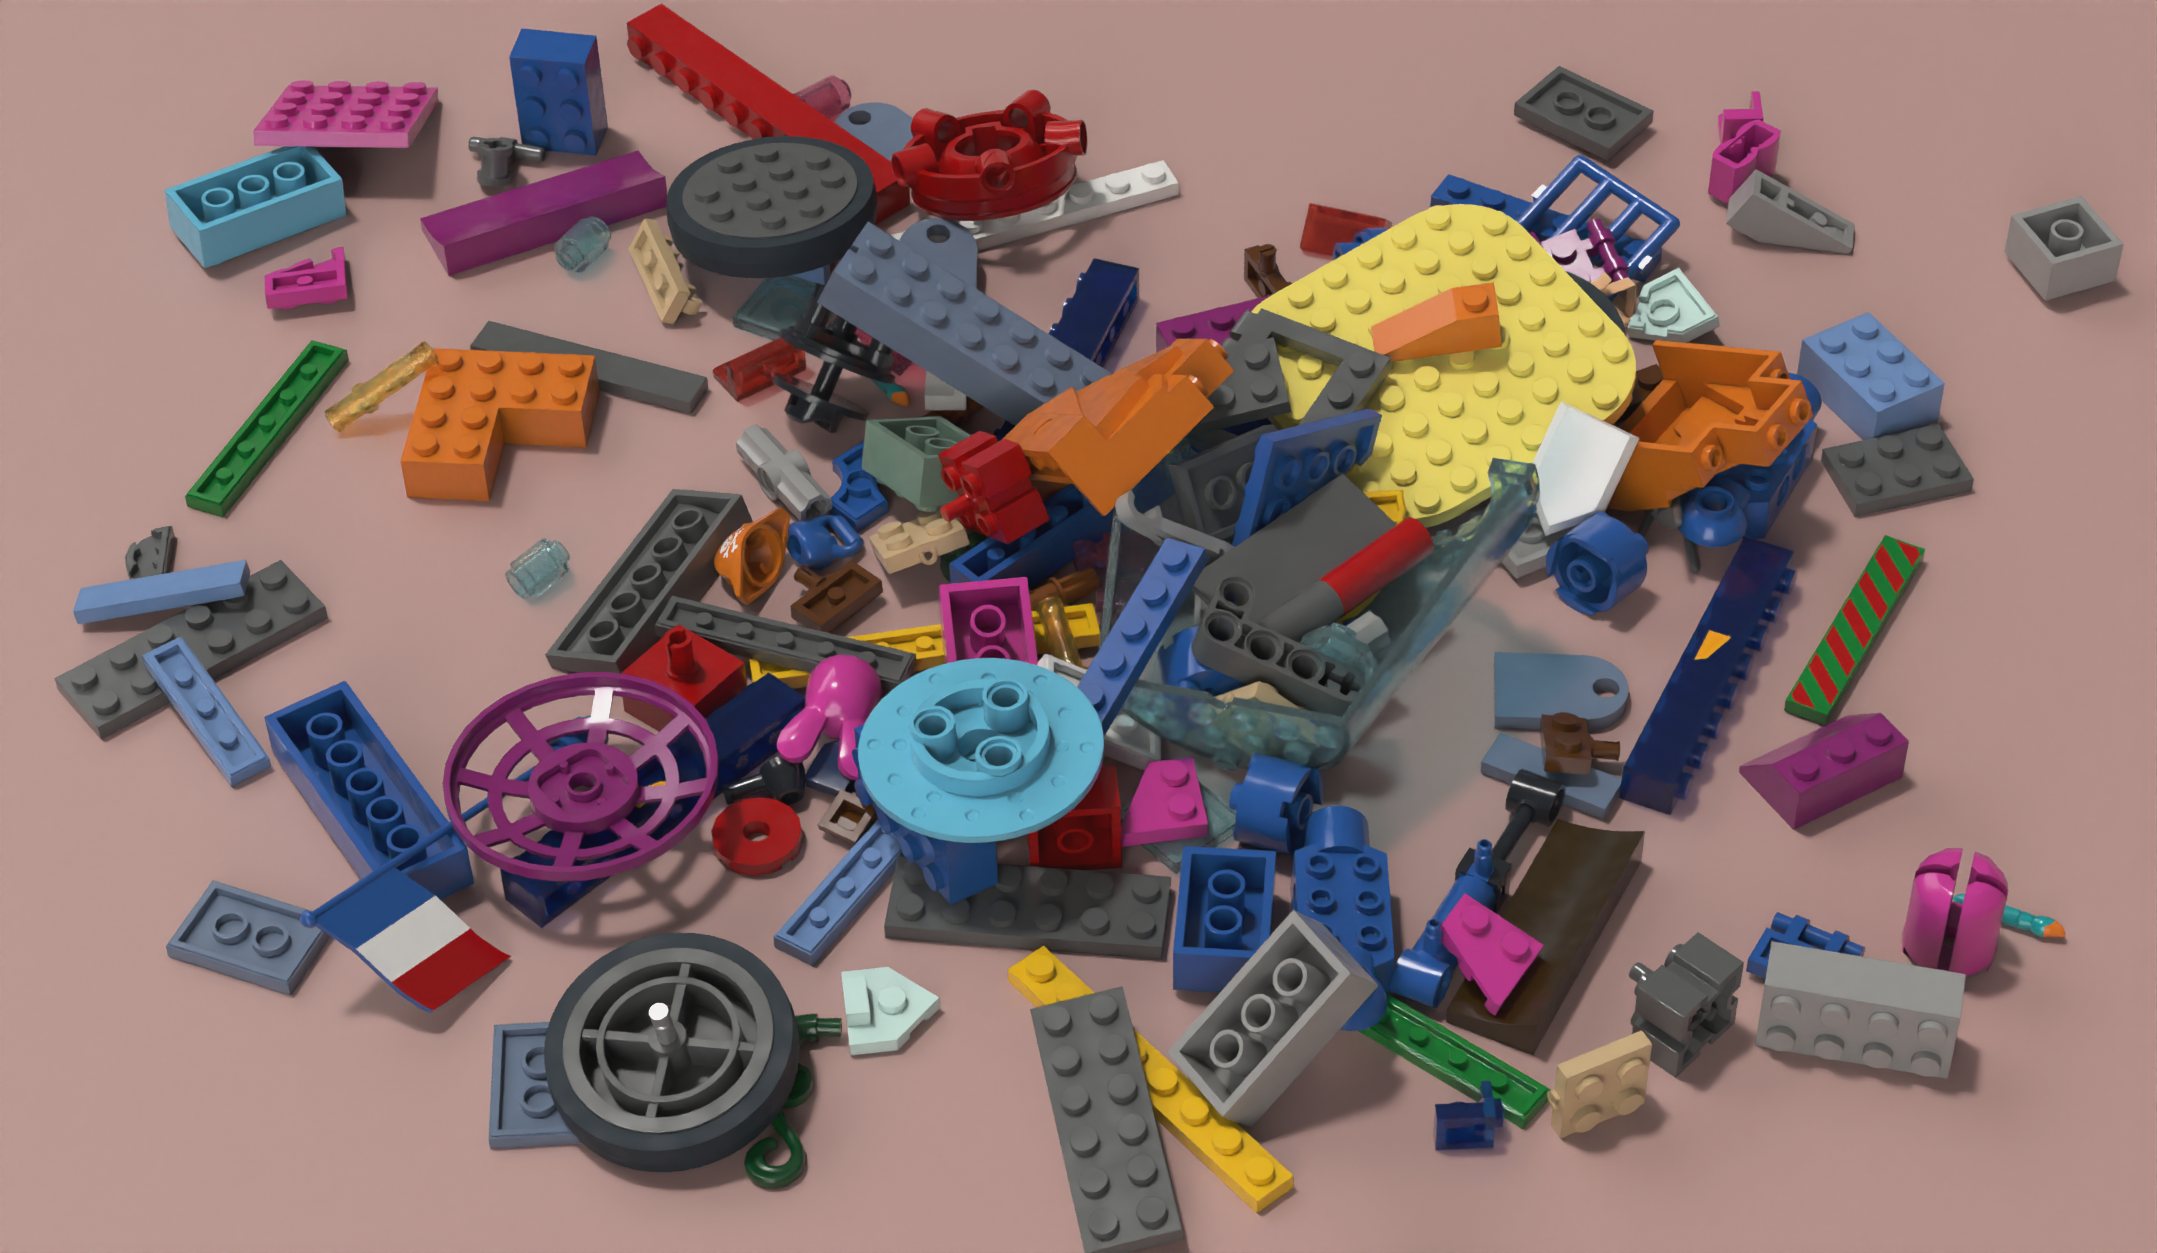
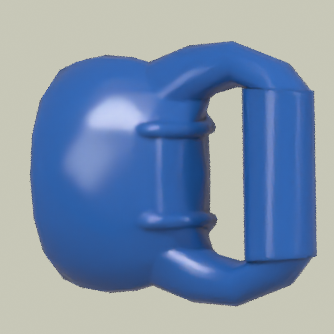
M825 515L810 521H797L790 524L786 548L798 564L805 565L809 569L822 570L825 567H829L835 559L849 558L862 550L864 540L843 516ZM826 527H830L846 546L838 545L836 537L832 536Z

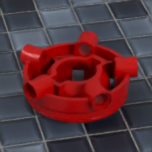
M1027 90L1010 103L1005 110L981 112L958 118L950 114L924 108L919 110L912 119L911 133L913 138L905 145L903 150L891 155V165L898 184L901 187L909 186L912 189L911 197L913 202L929 215L957 221L1005 218L1043 207L1063 196L1071 188L1077 177L1075 165L1077 156H1084L1087 152V129L1084 120H1067L1051 113L1049 100L1037 90Z

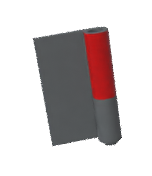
M1342 473L1205 567L1192 590L1208 605L1223 578L1228 575L1243 576L1252 582L1257 592L1256 602L1248 620L1303 645L1431 555L1434 551L1432 537L1422 523L1409 517L1396 524Z

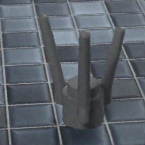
M1687 492L1674 498L1670 507L1646 509L1645 516L1637 533L1645 538L1653 520L1658 521L1661 526L1669 529L1681 526L1683 523L1682 505L1688 501ZM1683 535L1690 570L1696 573L1699 567L1695 544Z

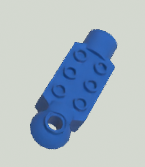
M1789 373L1790 380L1802 381L1814 416L1769 467L1738 464L1723 472L1716 473L1704 488L1696 487L1687 492L1688 501L1682 505L1683 523L1678 527V530L1686 539L1702 546L1724 547L1738 542L1741 538L1746 540L1764 539L1812 461L1817 427L1813 420L1821 409L1822 401L1817 388L1809 380L1800 375Z
M1328 806L1315 811L1308 817L1304 826L1305 847L1294 851L1290 886L1291 912L1295 910L1321 922L1379 985L1340 1028V1030L1346 1031L1364 1030L1377 1024L1386 1014L1388 1005L1386 993L1390 995V981L1394 967L1395 956L1387 853L1370 847L1368 821L1361 812L1347 806Z

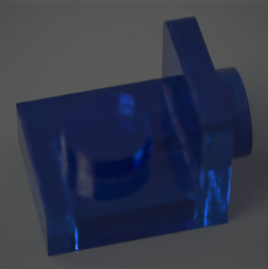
M1480 1081L1479 1102L1435 1104L1433 1129L1435 1150L1494 1147L1495 1128L1503 1127V1104L1501 1098H1493L1491 1081Z

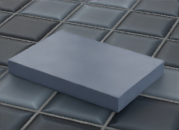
M213 880L170 939L166 949L168 957L291 995L330 936L316 926L306 928L301 924L300 916L307 909Z
M549 1022L494 1025L488 1137L490 1149L581 1143L557 1111L548 1087L544 1062V1044Z

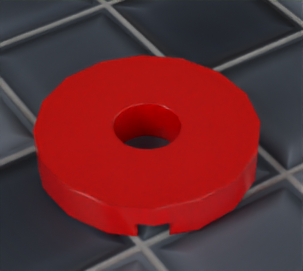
M763 797L743 799L726 807L716 817L711 830L714 855L717 859L727 863L728 869L735 873L751 876L772 874L782 869L783 863L787 862L790 858L792 862L798 856L803 843L800 818L794 810L778 800ZM754 833H763L768 835L765 839L761 841H750L746 839L749 835Z

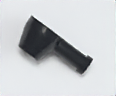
M781 756L767 761L760 768L759 774L729 784L728 782L721 783L727 805L733 804L735 800L765 790L775 800L786 805L797 803L804 796V778L806 775L803 761L799 763L787 762Z

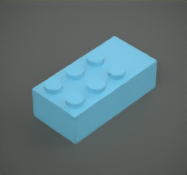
M284 146L164 190L170 228L204 268L221 264L226 260L347 216L342 178L314 147Z

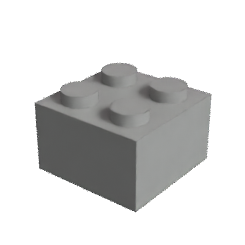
M2080 196L2011 215L2005 253L2042 298L2047 301L2116 281L2124 244L2086 200Z

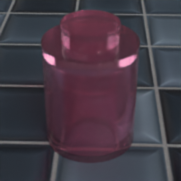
M830 75L794 93L795 96L829 119L849 109L850 99L852 98L848 84L843 79H839L834 75Z

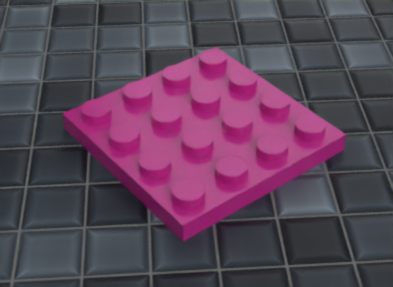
M295 81L286 87L253 130L254 146L409 148L439 102L438 87H426V84L422 82L406 83L403 87H389V84L386 82H370L366 86H351V83L347 81H335L329 83L328 86H314L311 81Z

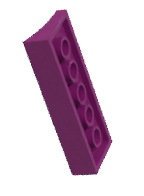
M638 150L420 218L421 227L445 271L450 276L667 207L666 179L664 175L658 173L648 164Z

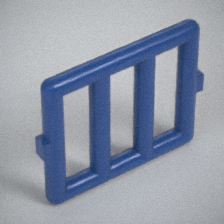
M1583 155L1575 156L1547 187L1542 184L1532 195L1534 202L1516 220L1528 231L1582 173L1598 185L1548 239L1573 229L1577 232L1601 204L1613 194L1628 204L1626 209L1607 228L1611 230L1616 242L1642 214L1660 225L1627 260L1626 263L1629 267L1627 275L1631 280L1638 272L1642 275L1647 272L1653 265L1652 257L1680 227V221L1676 216ZM1600 254L1589 258L1593 267L1601 259ZM1620 292L1607 297L1612 302Z

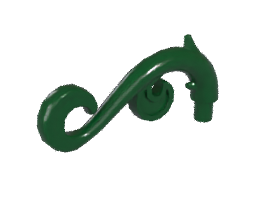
M818 1013L796 1016L799 1047L804 1042H818L819 1037H842V1018H819ZM800 1063L798 1064L793 1088L782 1107L784 1109L802 1105L812 1094L813 1079L808 1068ZM782 1109L772 1121L771 1126L790 1149L791 1156L789 1161L780 1166H772L765 1162V1157L768 1153L778 1149V1141L773 1137H767L755 1143L747 1151L744 1160L747 1176L754 1184L763 1188L777 1189L788 1186L797 1180L804 1170V1147Z

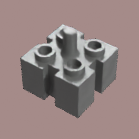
M1699 932L1684 945L1677 944L1669 952L1664 965H1661L1657 970L1652 971L1638 962L1629 972V977L1637 982L1634 994L1637 996L1635 1012L1631 1018L1632 1034L1641 1030L1652 1043L1650 1061L1675 1078L1699 1057L1701 1047L1707 1042L1712 1045L1735 1023L1738 998L1733 996V993L1740 988L1744 962Z

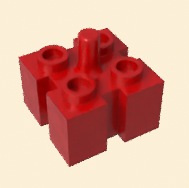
M978 431L938 454L943 467L940 471L942 480L950 491H957L959 496L940 508V513L945 521L951 522L958 518L966 529L986 537L991 536L992 539L1009 544L1050 520L1038 489L1032 487L1028 477L1032 473L1019 443L1007 439L998 441L995 435Z

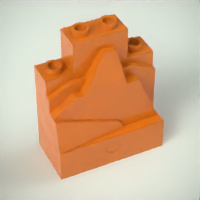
M1176 339L1168 348L1124 367L1112 375H1107L1079 391H1076L1073 386L1039 408L1029 412L1003 439L1021 445L1032 473L1028 477L1032 487L1038 489L1042 501L1047 500L1069 484H1074L1102 516H1106L1115 507L1117 498L1132 490L1214 408L1207 398L1235 370L1226 361L1229 358L1227 352L1213 339Z
M1656 340L1652 347L1664 379L1620 427V429L1640 439L1607 508L1624 511L1667 508L1671 506L1674 498L1696 487L1704 488L1716 473L1723 472L1738 464L1769 467L1814 416L1802 381L1790 380V374L1787 371L1781 351Z

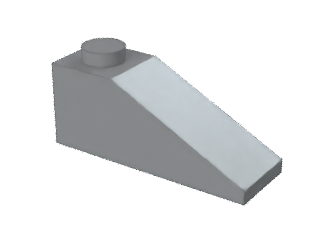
M1757 169L1729 198L1726 224L1736 232L1747 235L1758 242L1849 254L1853 248L1854 223Z

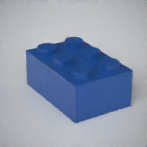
M522 28L509 56L522 144L543 147L546 151L597 156L608 129L597 36Z
M1183 846L1173 947V990L1221 992L1272 934L1276 851Z

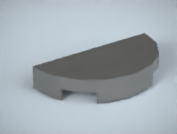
M172 526L155 528L151 530L152 536L143 539L137 545L136 542L130 545L125 556L129 580L169 573L175 537Z

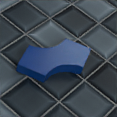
M864 441L832 460L833 472L838 475L842 483L839 490L831 497L832 509L829 513L843 516L857 533L888 513V502L878 489L880 483L876 481L874 476L862 469Z

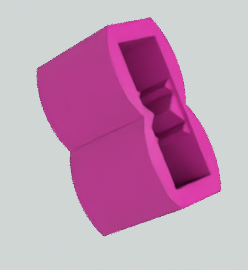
M1757 119L1743 125L1736 133L1734 139L1720 144L1712 155L1708 194L1728 204L1729 198L1755 169L1772 177L1776 170L1781 130Z

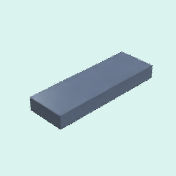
M1503 733L1498 735L1481 761V773L1510 784L1522 768L1562 783L1566 786L1564 805L1603 820L1623 790V779L1592 767L1590 768V775L1545 772L1542 748Z

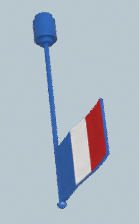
M591 716L577 717V718H575V719H578V718H591ZM589 733L559 737L548 742V744L556 751L572 744L587 743ZM607 734V739H606V745L608 744V741H609L608 734ZM536 766L514 780L528 782ZM488 798L483 799L462 813L465 822L489 807ZM451 821L314 911L305 910L300 916V922L304 927L313 928L316 926L353 951L395 992L418 1008L429 1013L435 1011L511 957L479 937L436 895L396 869V867L453 831L454 828Z

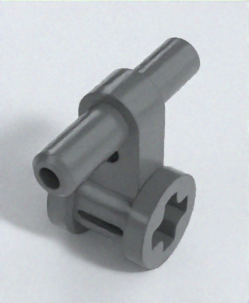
M473 136L468 144L471 152H477L481 155V169L477 171V182L489 187H503L512 183V172L508 170V167L515 159L541 163L546 155L543 147L519 144L517 139L505 137L480 138Z

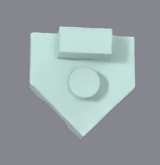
M1677 268L1643 285L1639 296L1640 302L1635 315L1631 316L1627 330L1631 338L1687 343L1719 327L1720 324L1717 314L1680 268Z
M889 967L841 972L850 1056L899 1050L910 1039V1033L924 1019L929 1020L940 1009L938 996Z

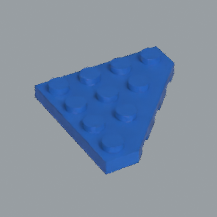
M1368 408L1260 435L1259 442L1254 450L1255 459L1250 478L1244 489L1245 497L1240 517L1234 528L1235 536L1232 545L1236 547L1342 473L1346 475L1354 464L1362 466L1372 454L1382 415Z

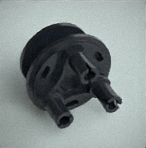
M816 283L804 316H799L795 326L789 325L788 329H781L778 335L791 345L824 360L815 384L781 373H774L771 381L791 393L784 409L789 418L802 424L815 422V424L829 433H835L843 415L866 421L869 412L861 406L833 393L842 370L846 369L879 382L893 384L896 377L891 373V365L895 356L893 355V349L875 338H872L870 345H864L857 340L859 335L856 334L858 328L836 315L833 324L829 323L827 326L832 311L817 303L825 286Z

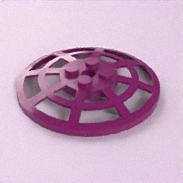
M610 672L574 673L551 677L526 685L503 696L484 709L465 727L453 744L445 763L442 784L446 811L455 832L466 846L483 860L507 872L532 879L585 881L613 876L637 868L663 855L681 842L699 824L711 805L718 785L719 760L715 738L706 719L692 703L674 690L654 681L628 674ZM594 695L591 718L566 720L537 731L523 713L533 707L558 699ZM613 696L627 697L649 703L668 712L675 718L657 735H654L649 730L636 724L619 719H611ZM505 722L510 725L521 739L502 757L495 767L492 776L465 769L469 759L479 745ZM688 729L696 738L703 752L706 778L680 783L677 762L668 747ZM589 733L587 743L572 744L556 751L548 744V742L559 737ZM607 734L626 737L643 746L628 757L621 750L606 745ZM529 753H532L539 760L528 782L508 779L515 766ZM656 757L665 772L666 785L639 787L637 771ZM460 785L488 792L489 811L497 829L472 835L461 813ZM581 785L585 787H593L591 790L586 792L574 791L575 788ZM503 795L530 799L533 814L510 823L503 809ZM702 795L693 810L675 829L658 841L649 836L666 820L676 800ZM661 802L654 815L639 829L625 819L637 803ZM546 826L551 830L563 833L564 837L560 848H554L539 844L525 837V835ZM609 829L621 838L618 841L603 846L580 849L584 835ZM511 841L514 845L525 851L555 859L553 866L530 864L507 857L489 847ZM631 846L638 850L633 854L608 862L574 866L576 860L608 856Z

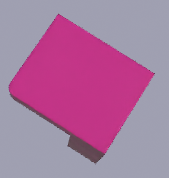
M1751 91L1749 109H1723V114L1718 115L1717 123L1720 144L1734 139L1738 130L1746 123L1757 119L1764 120L1760 91Z

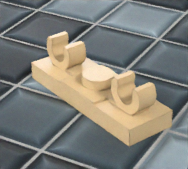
M644 218L629 247V252L661 322L674 324L680 312L696 315L702 300L693 298L697 290L696 287L685 283L680 272L681 268L677 262L680 253L677 250L671 249L673 239L663 235L657 221Z

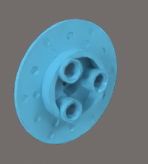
M974 658L954 661L927 669L905 680L882 698L872 710L864 724L858 745L859 768L863 784L870 797L886 815L904 827L922 835L962 843H988L1008 840L1035 832L1062 818L1076 807L1090 791L1099 775L1104 757L1102 724L1092 703L1082 691L1070 681L1051 670L1023 661L1002 658Z

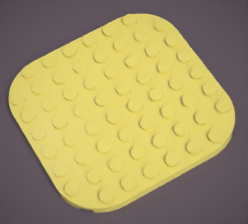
M1454 204L1432 206L1428 210L1402 221L1276 292L1251 311L1258 314L1262 308L1374 351L1371 326L1451 288L1494 282L1502 347L1392 362L1393 369L1365 408H1370L1382 415L1372 454L1362 466L1354 464L1345 475L1362 492L1403 490L1406 507L1405 518H1414L1422 523L1425 528L1439 525L1461 515L1526 477L1561 401L1612 425L1629 406L1637 379L1634 351L1621 329L1524 227L1501 211L1478 205ZM1275 342L1291 412L1269 417L1268 419L1275 425L1277 430H1282L1299 425L1339 366Z

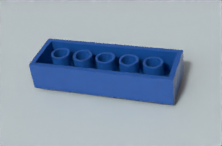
M346 681L264 717L274 756L361 879L448 823L443 813ZM455 830L396 867V869L436 895L440 900L474 884L468 848Z

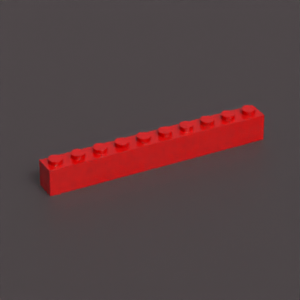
M662 3L627 22V46L634 58L646 63L657 74L666 77L676 84L680 90L693 96L707 109L714 111L731 126L737 127L752 139L777 136L809 137L841 145L860 156L870 168L876 187L877 217L875 225L911 204L910 187H901L898 184L890 160Z

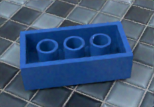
M864 724L854 728L856 748L852 750V757L858 769V780L855 781L856 793L863 805H872L877 813L881 827L887 834L893 833L897 838L906 859L910 863L916 862L923 871L929 888L934 892L939 891L949 905H952L998 884L996 841L988 843H962L925 836L897 823L876 805L863 784L859 768L858 745Z

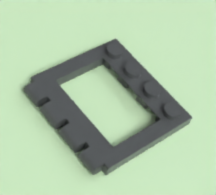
M1262 308L1258 314L1245 311L1229 333L1231 339L1226 338L1221 344L1224 349L1274 337L1275 342L1339 366L1299 425L1364 410L1393 369L1390 357ZM1219 429L1186 437L1180 442L1205 451L1238 436Z

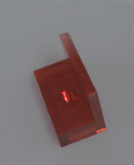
M1309 203L1300 249L1333 257V249L1336 243L1353 242L1355 234L1362 232L1364 228L1390 229L1392 222L1386 218Z
M778 338L713 369V377L739 402L775 385L771 381L774 373L794 376L805 371V351L791 345L782 338Z

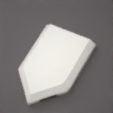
M1560 402L1525 477V482L1545 536L1576 526L1597 512L1605 513L1640 439L1639 437L1567 403Z

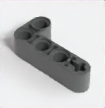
M1228 575L1223 578L1218 584L1193 638L1191 649L1195 658L1203 665L1247 685L1259 681L1275 687L1279 695L1294 705L1304 707L1311 714L1326 721L1344 723L1349 720L1367 691L1366 679L1362 673L1347 664L1248 620L1257 598L1255 586L1250 580L1240 575ZM1212 636H1216V637H1218L1219 639H1221L1222 641L1216 640V639L1213 638ZM1295 673L1300 674L1304 678H1300Z

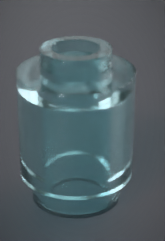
M591 216L587 219L579 220L554 245L558 263L564 269L576 273L586 270L608 248V242L611 239L608 226L597 217Z
M542 538L511 562V568L505 573L507 582L523 599H528L532 595L539 596L569 572L568 561L570 560V555L566 548L557 540L550 541L549 539Z

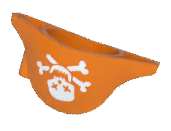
M784 507L775 509L751 523H744L723 541L716 552L714 559L715 569L734 588L735 596L742 604L749 605L776 582L782 570L791 517Z

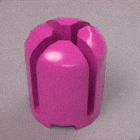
M1946 848L1928 856L1920 863L1915 872L1906 922L1902 932V952L1904 954V949H1906L1910 958L1921 967L1966 974V976L1977 974L1985 967H1987V972L1996 956L1997 941L2008 896V882L2003 872L1990 857L1975 851L1963 904L1952 902L1963 848ZM1944 937L1955 938L1953 947L1942 945Z

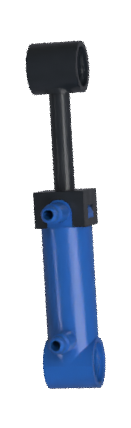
M1523 768L1518 771L1511 783L1505 803V809L1508 812L1514 813L1512 819L1493 849L1492 843L1486 839L1480 840L1477 843L1476 849L1469 847L1456 868L1455 882L1433 917L1427 921L1426 928L1412 949H1405L1399 957L1391 977L1390 991L1433 1009H1436L1441 1004L1449 988L1452 974L1459 964L1455 955L1448 952L1442 943V923L1464 893L1494 913H1498L1510 890L1512 864L1506 862L1530 823L1537 822L1547 827L1554 823L1564 801L1566 792L1564 784Z

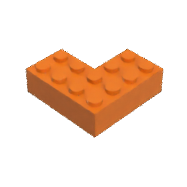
M433 348L400 460L407 497L490 501L505 444L586 448L600 394L595 355Z

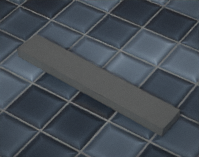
M492 321L486 323L470 345L471 350L595 355L600 390L690 414L708 389V380L705 376Z
M676 596L670 598L655 624L656 636L664 637L667 631L679 624L730 654L809 673L825 658L839 654L853 655L868 662L877 671L882 689L890 692L899 684L909 679L917 665L915 653Z

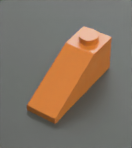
M1494 282L1451 288L1371 326L1374 352L1390 357L1391 361L1395 362L1502 347Z

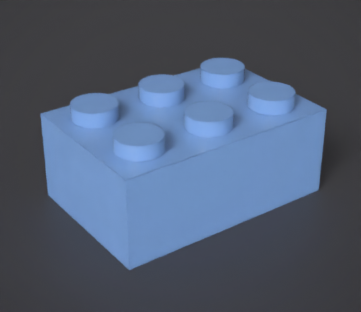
M1869 312L1802 340L1797 375L1809 380L1817 388L1821 400L1862 440L1921 428L1939 419L1945 383Z

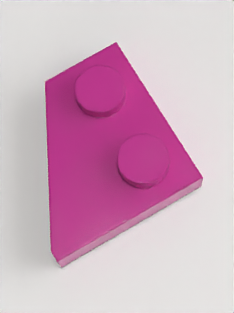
M344 247L332 249V259L317 265H313V261L308 258L295 263L292 267L266 274L265 298L267 308L292 309L302 304L318 302L321 304H331L341 299H348Z
M1193 757L1149 762L1121 826V847L1208 836V821Z
M1465 893L1442 923V943L1448 952L1455 955L1459 968L1467 980L1476 981L1487 998L1484 1004L1485 1007L1495 1016L1536 960L1544 945Z

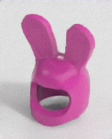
M839 654L822 660L810 674L805 695V709L797 714L780 732L777 750L781 758L791 763H799L806 760L811 755L821 734L830 739H840L838 768L846 778L858 780V769L852 757V750L856 748L854 728L865 724L872 710L881 701L883 689L877 671L868 662L853 655Z

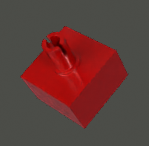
M679 624L667 631L663 638L621 673L651 680L674 690L694 705L706 719L711 731L749 699L745 662ZM622 697L625 712L659 732L675 718L668 712L649 703ZM688 729L675 740V742L689 750L698 744L696 738Z
M1116 766L1101 767L1099 775L1090 791L1070 812L1052 824L1027 834L1030 866L1076 870L1122 868L1121 805Z

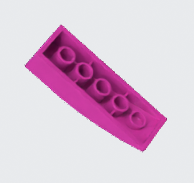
M1027 577L939 585L938 609L945 664L974 658H1002L1038 665Z

